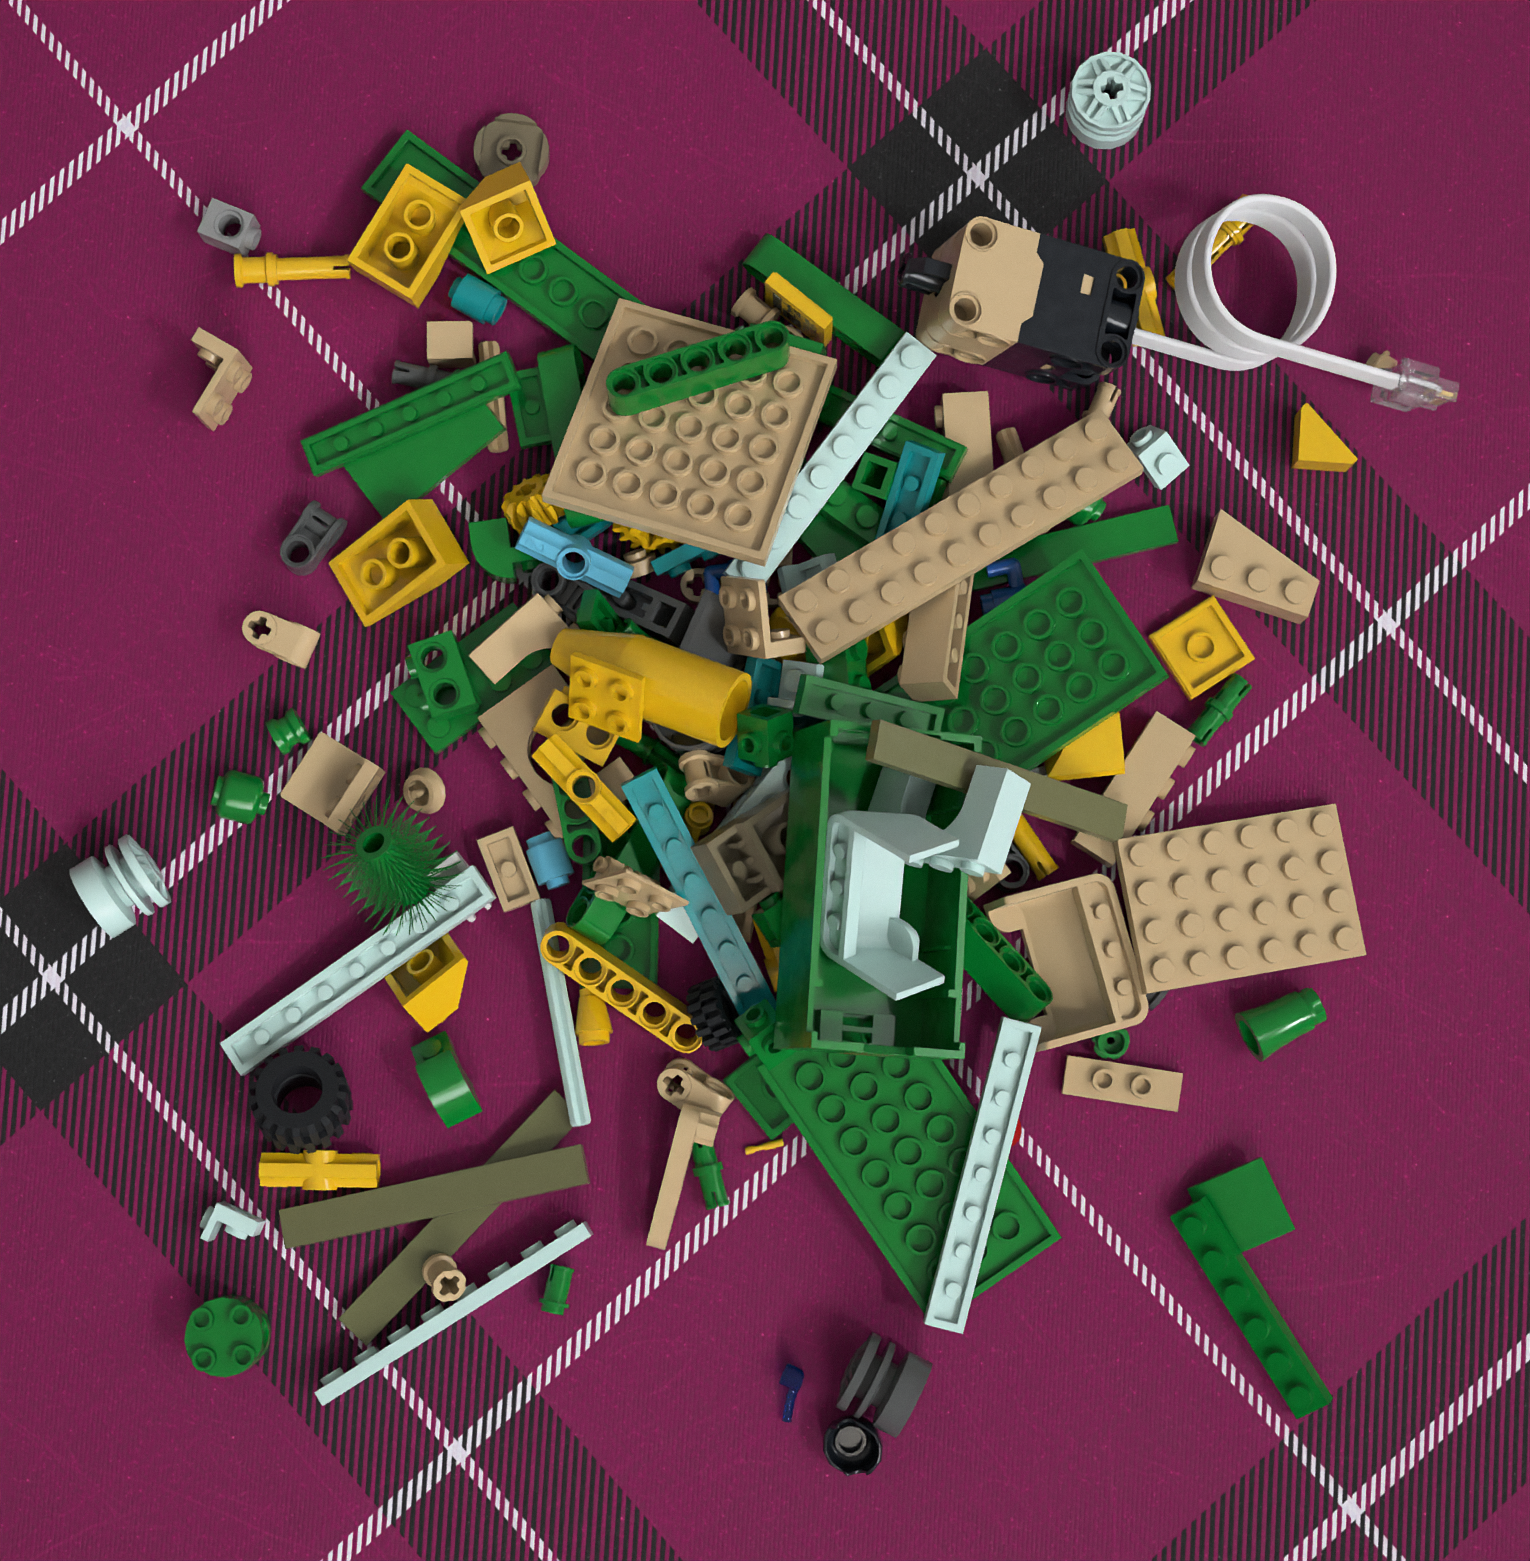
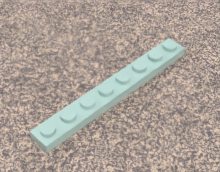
M908 332L900 338L800 470L765 567L734 558L722 574L725 576L732 575L764 579L766 583L935 359L936 354Z
M470 866L463 871V874H459L460 876H456L445 884L462 886H446L452 888L440 887L443 889L437 890L441 892L440 894L446 896L436 894L440 896L437 897L430 894L432 896H428L430 899L426 897L432 906L425 899L422 900L431 914L419 902L418 910L421 921L416 907L413 906L414 913L412 910L410 935L409 909V912L406 911V920L405 913L403 915V927L401 922V927H399L400 933L398 926L401 916L396 918L393 924L391 922L387 932H385L387 928L385 926L222 1041L220 1045L241 1076L247 1075L264 1063L267 1057L270 1055L274 1056L279 1050L291 1044L495 900L497 897L476 866Z
M1001 1017L923 1319L925 1325L963 1334L1037 1048L1041 1026Z
M574 1219L554 1231L557 1239L544 1247L542 1242L538 1241L521 1252L524 1260L512 1268L508 1262L503 1263L487 1274L491 1280L480 1288H477L473 1282L466 1287L462 1296L456 1299L458 1302L444 1310L440 1303L421 1315L424 1321L422 1325L412 1331L408 1325H405L387 1338L391 1344L381 1351L377 1352L376 1348L372 1346L353 1358L357 1366L344 1373L341 1367L320 1379L324 1387L314 1393L321 1405L324 1406L592 1236L593 1232L587 1222L584 1221L577 1226Z

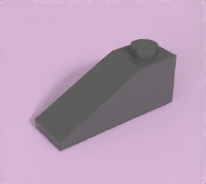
M629 580L620 598L597 588L607 596V602L623 622L626 618H631L649 636L657 637L663 643L671 646L680 647L695 613V610L689 605L632 580Z

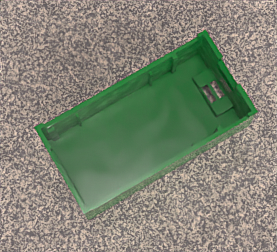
M830 719L793 732L794 746L791 760L773 1049L917 1060L965 1059V1043L959 1042L968 874L962 872L960 868H953V871L949 873L935 869L927 863H923L922 868L904 864L899 918L910 924L918 933L920 940L918 959L945 976L944 983L895 1001L830 959L820 946L827 823L832 815L846 810L868 811L883 766L865 760L871 724ZM907 728L977 753L981 752L982 736ZM936 784L925 820L942 830L946 829L960 813L967 794ZM843 1017L872 1019L871 1027L843 1025ZM842 1031L871 1033L870 1043L842 1041Z

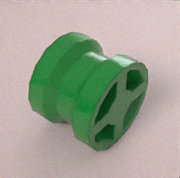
M293 707L286 710L282 718L278 720L272 718L265 722L270 735L283 755L290 753L292 747L296 744H306L311 741L304 723Z

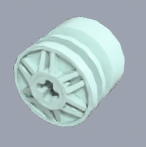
M1103 52L1091 56L1079 66L1072 80L1066 101L1065 117L1070 131L1080 142L1095 149H1113L1126 144L1136 135L1150 102L1151 83L1146 70L1134 58L1121 52ZM1110 90L1111 96H1116V98L1110 99L1109 94L1104 93V91Z
M127 834L118 839V845L122 854L113 845L105 847V855L109 863L108 867H105L96 857L91 856L70 869V877L80 898L97 923L111 937L118 936L136 924V917L132 909L133 905H136L145 915L150 916L155 913L151 899L159 907H164L171 903V897L165 886L164 877L149 853Z

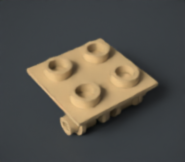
M599 856L593 864V870L596 871L595 877L582 881V885L594 890V894L598 898L606 901H615L625 906L629 914L637 917H648L649 914L657 912H669L671 909L686 906L689 903L686 899L661 887L658 881L639 871H633L631 867L624 866L625 864L610 856L605 858Z

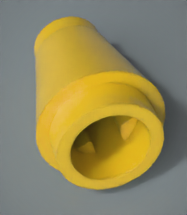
M587 988L580 989L575 1035L579 1037V1045L598 1046L610 1043V1034L613 1033L605 1001Z

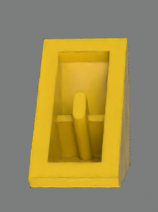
M1308 403L1304 404L1294 418L1292 468L1346 472L1358 458Z

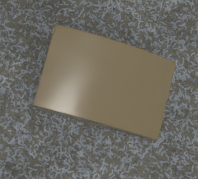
M790 788L741 814L690 847L727 915L744 913L769 894L780 892L784 888Z

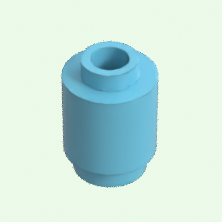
M549 831L528 839L526 843L529 849L526 851L538 886L547 885L548 890H553L570 883L568 876L575 872L562 838L555 839Z

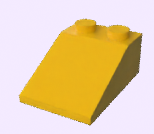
M406 163L347 261L355 271L416 308H419L438 278L463 225L464 220L458 207L466 198Z
M408 499L328 564L365 627H368L440 586L468 565L469 561L433 499Z

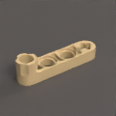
M683 1103L648 1234L647 1246L662 1250L666 1249L693 1144L695 1142L713 1147L722 1113Z

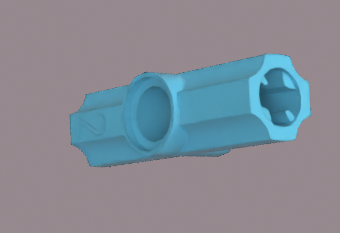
M531 516L526 521L515 545V549L557 568L560 575L569 580L580 579L618 598L625 591L634 571V566L593 547L584 536L568 535ZM569 552H577L583 556L584 560L574 563L569 561L565 555Z

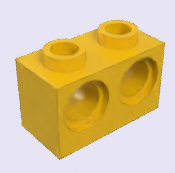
M564 686L562 691L553 688L532 730L547 738L557 733L575 753L603 767L619 736L607 732L603 742L592 744L586 736L588 724L572 719L565 726L556 725L552 720V711L559 704L569 705V687Z

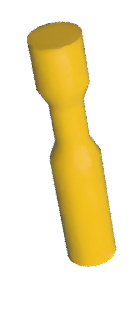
M777 1139L765 1142L762 1145L745 1147L746 1155L760 1150L784 1146L783 1140Z

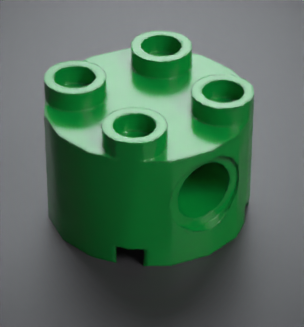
M229 1294L209 1300L192 1312L186 1324L184 1342L187 1354L197 1370L203 1371L210 1376L229 1377L250 1369L262 1358L270 1344L271 1327L268 1315L253 1302L254 1300L243 1295Z

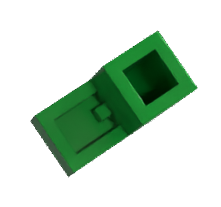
M864 451L851 488L887 501L899 463ZM937 479L928 509L941 502L948 483L947 481Z
M507 518L468 523L473 554L482 570L492 579L505 584H518L516 569L522 568L523 573H532L539 564L544 563L513 547L510 524Z
M446 1031L411 1047L417 1064L415 1068L434 1108L447 1128L483 1111L473 1084L461 1067L453 1043Z

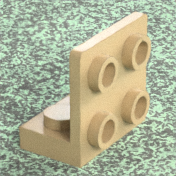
M198 327L191 341L200 350L197 355L206 361L205 365L214 370L215 374L192 412L208 429L215 431L218 424L223 425L228 420L233 409L231 403L237 393H243L252 379V373L250 372L253 368L238 349Z
M732 575L721 576L719 600L724 608L725 626L723 628V639L728 653L770 659L807 652L806 641L803 636L790 634L788 628L770 629L764 579Z
M321 732L312 743L280 795L335 832L346 835L345 833L350 829L348 826H352V823L347 818L354 823L355 816L359 815L360 809H363L386 772L371 761L361 757Z

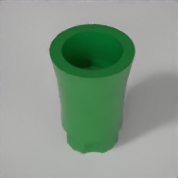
M1307 987L1299 992L1293 991L1259 1007L1236 1013L1235 1020L1247 1048L1259 1062H1263L1281 1047L1313 1030L1315 1025L1327 1020V1015L1317 993L1312 988L1309 989Z

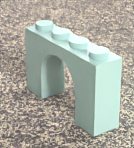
M976 765L963 807L955 820L944 829L945 832L959 839L958 847L912 863L905 861L904 864L922 868L923 863H927L935 869L949 873L953 871V868H960L962 872L976 877H983L984 872L1002 874L1031 783L1008 768ZM883 766L868 811L915 814L925 820L936 784Z

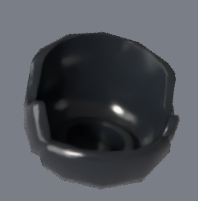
M853 1415L840 1417L832 1421L824 1433L823 1452L829 1464L843 1472L846 1476L860 1473L869 1475L882 1460L883 1440L879 1430L872 1426V1421L868 1418L861 1416L858 1419Z

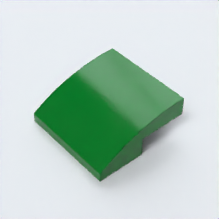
M1257 1157L1225 1173H1219L1187 1188L1192 1202L1203 1196L1207 1197L1241 1253L1295 1230L1262 1157Z

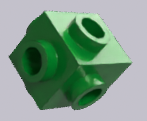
M761 703L737 713L738 758L754 762V765L759 768H771L777 766L779 761L791 757L794 746L793 710Z
M765 998L758 1004L748 1008L734 1022L742 1032L736 1039L749 1058L756 1053L767 1070L770 1071L797 1051L773 1049L776 1011Z

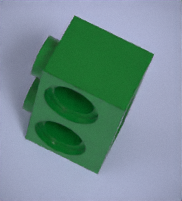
M452 630L407 645L411 656L405 657V661L411 678H419L423 692L418 693L417 697L424 715L431 714L436 722H440L480 708L457 637ZM432 651H441L444 654L442 665L436 669L426 668V656ZM444 687L456 689V698L449 705H440L437 701L438 692Z

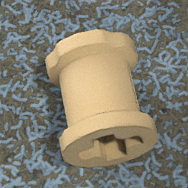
M752 287L748 288L739 297L731 309V315L734 317L740 316L749 325L750 323L759 324L766 321H777L781 313L777 307L772 309L758 298L756 290Z
M445 1253L434 1254L423 1264V1279L428 1285L432 1286L431 1290L438 1300L442 1302L454 1301L462 1296L466 1289V1278L457 1269L456 1263L451 1256Z

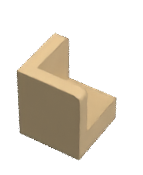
M427 322V360L429 364L438 365V368H468L475 365L472 322Z

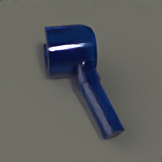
M789 1363L786 1364L778 1382L789 1388L782 1421L788 1423L792 1421L795 1399L804 1379L802 1369Z

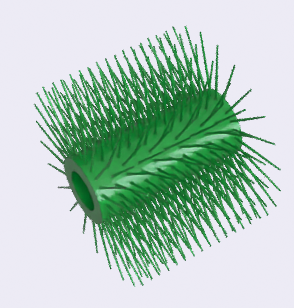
M376 796V814L374 808L375 823L372 816L373 827L368 819L367 812L368 829L361 821L359 822L364 832L347 818L359 832L353 828L351 829L360 836L356 835L359 838L341 836L357 840V842L351 841L355 844L344 842L347 844H324L348 845L355 848L353 850L347 849L349 851H341V853H331L332 855H326V857L339 854L354 855L338 863H333L334 865L324 870L338 864L351 862V866L348 868L344 867L332 878L350 872L338 887L354 881L342 898L355 890L361 889L351 905L360 899L368 897L365 905L357 914L363 909L376 904L373 912L364 922L385 907L379 922L375 926L377 927L380 921L387 915L386 912H389L394 907L392 918L385 932H387L388 927L390 928L391 921L393 924V918L395 916L396 919L397 911L399 913V907L402 905V915L398 926L400 933L399 927H401V922L403 927L405 907L407 906L408 909V905H410V935L412 910L414 913L412 904L415 905L421 921L418 901L428 912L429 909L422 901V899H425L432 906L425 898L430 899L426 896V894L429 895L428 892L437 897L440 896L436 894L446 896L440 894L441 892L430 891V886L436 888L462 886L435 885L431 883V881L446 880L443 878H455L453 876H460L459 874L445 877L431 876L443 870H448L447 868H453L451 866H455L461 861L447 867L434 869L448 857L454 855L457 850L446 857L434 858L450 842L435 850H432V848L443 834L425 842L433 828L422 833L418 832L429 817L411 826L414 818L422 809L402 823L410 807L409 805L392 824L398 807L396 805V808L394 807L395 810H393L389 820L387 819L388 822L384 826L385 812L383 804V818L381 815V824L377 826ZM386 801V806H385V812H386V809H387V806H388V802H387V801Z

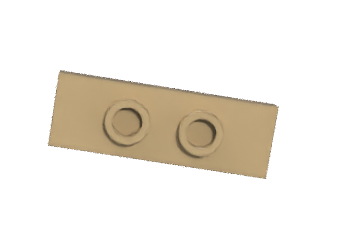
M1066 1055L1061 1094L1178 1112L1183 1073Z

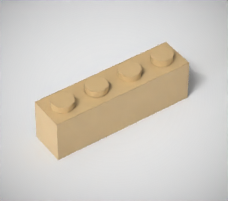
M988 391L942 394L940 405L934 406L935 429L942 428V435L958 442L968 449L952 483H947L941 501L993 471Z
M974 574L908 612V628L903 633L902 639L904 648L903 663L898 668L897 676L900 687L904 689L913 701L923 702L958 698Z
M1158 711L1151 716L1125 756V774L1113 775L1101 794L1104 797L1128 804L1123 838L1132 837L1136 829L1141 832L1145 830L1155 814L1149 810L1157 797L1162 800L1166 797L1175 783V780L1170 778L1176 766L1179 765L1184 768L1196 748L1191 746L1196 736ZM1077 831L1070 844L1108 868L1116 862L1114 846L1111 842Z

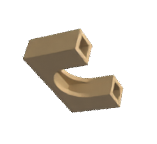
M536 593L471 651L468 656L489 680L496 684L527 655L537 650L552 648L557 635L562 629L580 628L575 623L569 627L558 616L563 612L562 608L549 594L542 598ZM569 718V719H568L565 723H563L561 726H565V725H567L568 723H570V721L572 720V718ZM589 725L586 736L590 743L599 744L605 740L607 731Z
M552 664L480 715L478 720L483 727L478 730V733L490 749L496 745L505 756L500 761L512 780L520 776L528 787L522 792L535 811L541 807L550 818L544 824L555 839H563L553 784L543 780L536 773L531 760V746L537 733L532 730V727L553 688L562 691L564 686L569 687ZM559 704L555 706L552 711V718L569 705ZM619 757L599 771L597 776L624 805H627L629 801L620 784L633 778L634 775L621 757ZM589 779L591 792L593 795L596 786L595 782L592 779ZM572 800L567 803L566 814L569 818L579 819L585 815Z

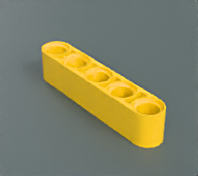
M557 922L551 924L545 930L540 943V951L547 962L681 1053H691L701 1046L702 1037L698 1038L697 1034L692 1038L686 1039L680 1037L676 1032L680 1025H692L690 1019L693 1017L692 1014L688 1013L687 1005L600 945L570 929L566 923ZM560 935L568 940L570 946L564 951H556L550 946L549 939ZM586 958H594L600 962L602 968L596 973H588L582 968L581 961ZM618 980H626L632 984L634 990L630 994L620 995L613 989L612 985ZM658 1002L664 1006L666 1011L661 1016L652 1017L646 1013L644 1007L648 1003Z

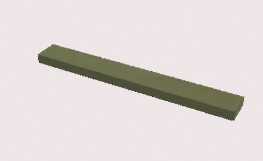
M881 719L872 721L866 761L965 794L968 792L976 765L1008 768L1031 783L1022 813L1111 843L1123 838L1128 804Z
M554 1090L484 1165L551 1151L573 1128L570 1124L566 1099ZM501 1203L434 1217L338 1319L366 1346L369 1345L426 1284L422 1276V1267L425 1261L438 1253L452 1256Z
M582 1144L281 1209L279 1210L285 1249H292L590 1184L584 1148Z

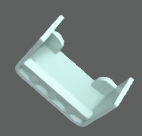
M846 810L832 815L827 823L820 927V946L823 952L830 959L895 1001L944 983L945 976L918 959L920 943L918 933L910 924L899 918L905 861L912 863L956 848L959 845V839L915 814Z

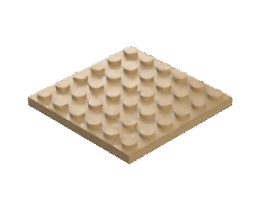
M619 298L543 490L542 500L544 503L765 567L837 369V359L790 346L789 361L778 370L631 416H621L613 412L609 406L606 379L612 370L731 333L735 330ZM769 343L765 346L768 348H776L780 345L776 343ZM735 354L729 356L728 358L737 360L742 358L743 356ZM695 366L691 370L702 371L706 369V367ZM660 377L654 381L663 383L668 381L669 378ZM622 389L617 393L623 395L632 392V390Z

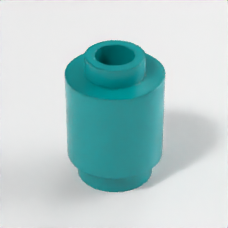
M467 274L464 278L457 277L448 293V297L452 298V308L481 324L487 322L492 326L495 325L507 305V299L501 296L500 290L471 274Z

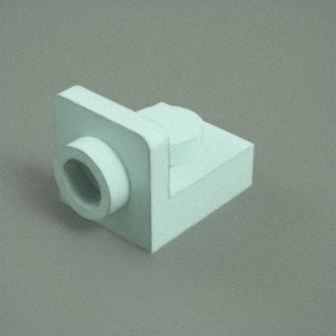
M783 659L778 698L768 697L767 704L793 710L800 674L823 678L824 665ZM793 713L794 717L803 716L801 714Z
M225 1201L218 1202L215 1208L212 1206L208 1207L201 1220L200 1228H203L204 1231L200 1239L207 1242L214 1240L222 1223L226 1224L224 1231L237 1238L246 1240L248 1235L251 1237L260 1235L266 1220Z

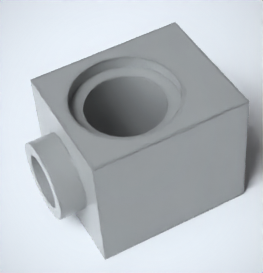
M212 198L197 232L205 243L231 254L240 253L242 257H247L249 251L255 250L260 241L261 229L259 228L261 225L254 214ZM235 223L241 225L240 231L236 235L231 237L224 236L225 229L229 225Z

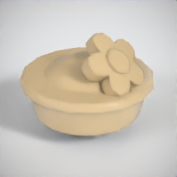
M420 767L413 770L404 783V798L406 803L415 811L422 809L420 812L432 814L439 811L444 805L446 798L445 786L435 771Z

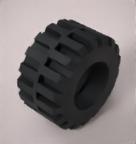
M303 1045L294 1046V1052L289 1053L286 1048L278 1051L279 1057L273 1059L270 1055L264 1060L266 1067L264 1069L258 1067L254 1072L257 1082H250L249 1092L251 1097H248L252 1114L267 1141L271 1142L273 1140L275 1147L282 1151L288 1146L293 1154H299L301 1148H306L309 1154L316 1152L315 1146L320 1144L325 1149L332 1145L330 1138L333 1135L339 1139L344 1133L341 1125H349L351 1120L349 1111L353 1110V1100L343 1069L339 1063L335 1064L333 1056L327 1052L322 1056L320 1049L311 1046L309 1052H305ZM309 1086L322 1091L321 1097L315 1106L305 1112L288 1113L280 1109L284 1098L297 1088Z

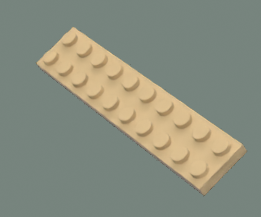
M1098 409L778 596V604L799 635L804 637L806 645L821 665L1140 476L1144 467L1103 411Z

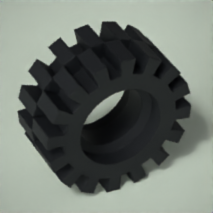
M715 976L691 986L687 991L689 995L686 996V1001L690 1004L687 1006V1011L692 1014L691 1024L692 1026L696 1025L697 1030L695 1033L698 1038L702 1037L703 1045L705 1047L709 1046V1050L717 1052L739 1043L736 1038L742 1032L734 1022L739 1017V1014L720 977Z

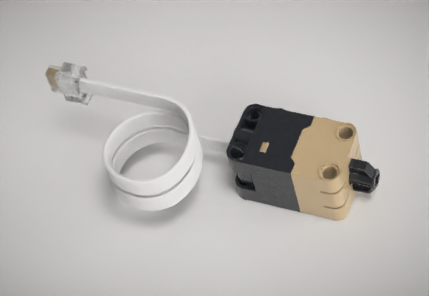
M1253 194L1233 201L1195 227L1181 247L1176 262L1174 278L1177 303L1190 330L1201 342L1211 349L1136 328L1145 274L1143 268L1134 260L1098 251L988 217L979 216L973 218L934 251L932 258H913L912 253H906L898 270L897 284L899 287L924 294L916 328V338L929 350L952 356L966 363L980 364L1019 375L1037 383L1051 384L1070 391L1081 390L1095 382L1099 375L1109 374L1123 366L1129 357L1131 344L1229 371L1248 370L1263 365L1277 357L1373 384L1371 402L1404 412L1417 407L1435 411L1437 406L1447 402L1454 403L1457 400L1460 383L1439 377L1440 367L1403 357L1400 361L1401 364L1393 368H1376L1301 346L1320 326L1331 304L1336 284V258L1332 241L1322 222L1305 206L1277 195ZM1225 221L1246 222L1266 229L1283 243L1293 260L1297 276V300L1293 317L1281 340L1257 333L1241 324L1228 312L1217 294L1212 277L1211 254L1216 234L1221 224ZM1117 273L1126 279L1127 289L1124 288L1121 278L1116 276ZM1110 354H1111V357H1112L1111 363H1108V361H1109V356H1110ZM1077 374L1085 376V378L1083 379L1079 377Z

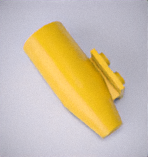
M564 628L557 635L551 649V663L570 677L568 717L636 743L641 740L642 719L714 746L724 748L737 734V713L748 709L752 690V680L748 673L644 635Z

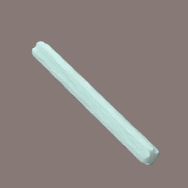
M538 899L531 902V910L571 1126L580 1127L590 1124L591 1117L565 975L547 962L540 951V943L545 930L555 923L550 899ZM557 935L549 939L550 946L554 950L560 951Z

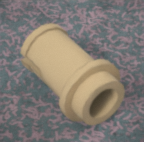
M1099 382L1088 410L1083 411L1082 418L1101 409L1109 420L1121 390L1119 388L1115 389L1116 386L1113 384Z

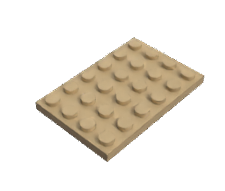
M1336 804L1122 838L1113 843L1142 995L1366 955Z

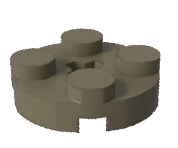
M506 113L495 117V121L481 128L474 142V158L483 179L488 175L521 162L532 186H536L540 177L545 173L550 159V149L545 134L537 126V123L525 115ZM510 144H517L518 151L522 152L521 156L516 157L513 161L507 160V156L501 154L502 150H508Z

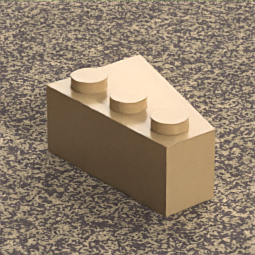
M1220 509L1214 517L1191 589L1301 624L1309 616L1319 580Z

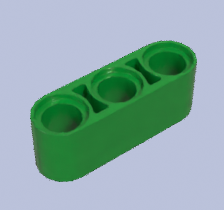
M585 777L577 780L573 788L574 794L583 799L592 796L589 778ZM552 779L566 851L574 862L580 865H590L602 853L599 828L586 814L579 819H572L567 816L566 806L571 799ZM588 836L594 840L595 849L590 856L581 858L574 853L573 845L578 838Z

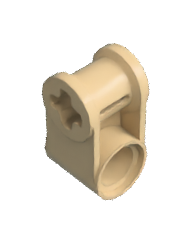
M264 611L250 613L244 619L242 625L243 635L252 645L303 669H306L321 635L315 630L299 623L284 620ZM266 621V626L270 629V633L268 635L261 634L258 639V634L254 632V628L256 625L263 626Z
M706 750L687 752L678 760L679 769L684 772L687 784L684 788L685 797L691 801H702L716 804L720 807H727L753 786L755 777L723 766L725 756L713 754Z
M676 1058L669 1062L657 1080L659 1094L680 1110L683 1103L723 1114L734 1100V1094L728 1086L713 1078L686 1058ZM676 1075L681 1076L683 1079L679 1085L673 1081Z

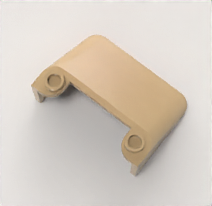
M1091 874L1006 896L983 905L986 917L999 932L1021 931L1030 966L1047 983L1053 993L1052 1002L1043 1009L1044 1016L1033 1018L1028 1022L1042 1027L1035 1053L1134 1026L1146 1018L1148 1013L1146 994L1142 995L1136 959L1113 882L1107 876Z

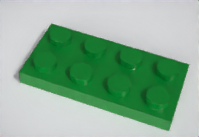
M514 602L458 642L480 708L436 722L431 714L424 715L417 697L418 693L423 692L419 678L412 679L410 677L390 692L436 755L481 722L478 720L480 715L552 665L550 650L548 648L537 650L527 655L496 684H493L469 658L468 654L518 610ZM444 654L429 663L426 668L436 669L440 667L444 661ZM453 687L442 688L437 695L438 704H451L456 698V689Z

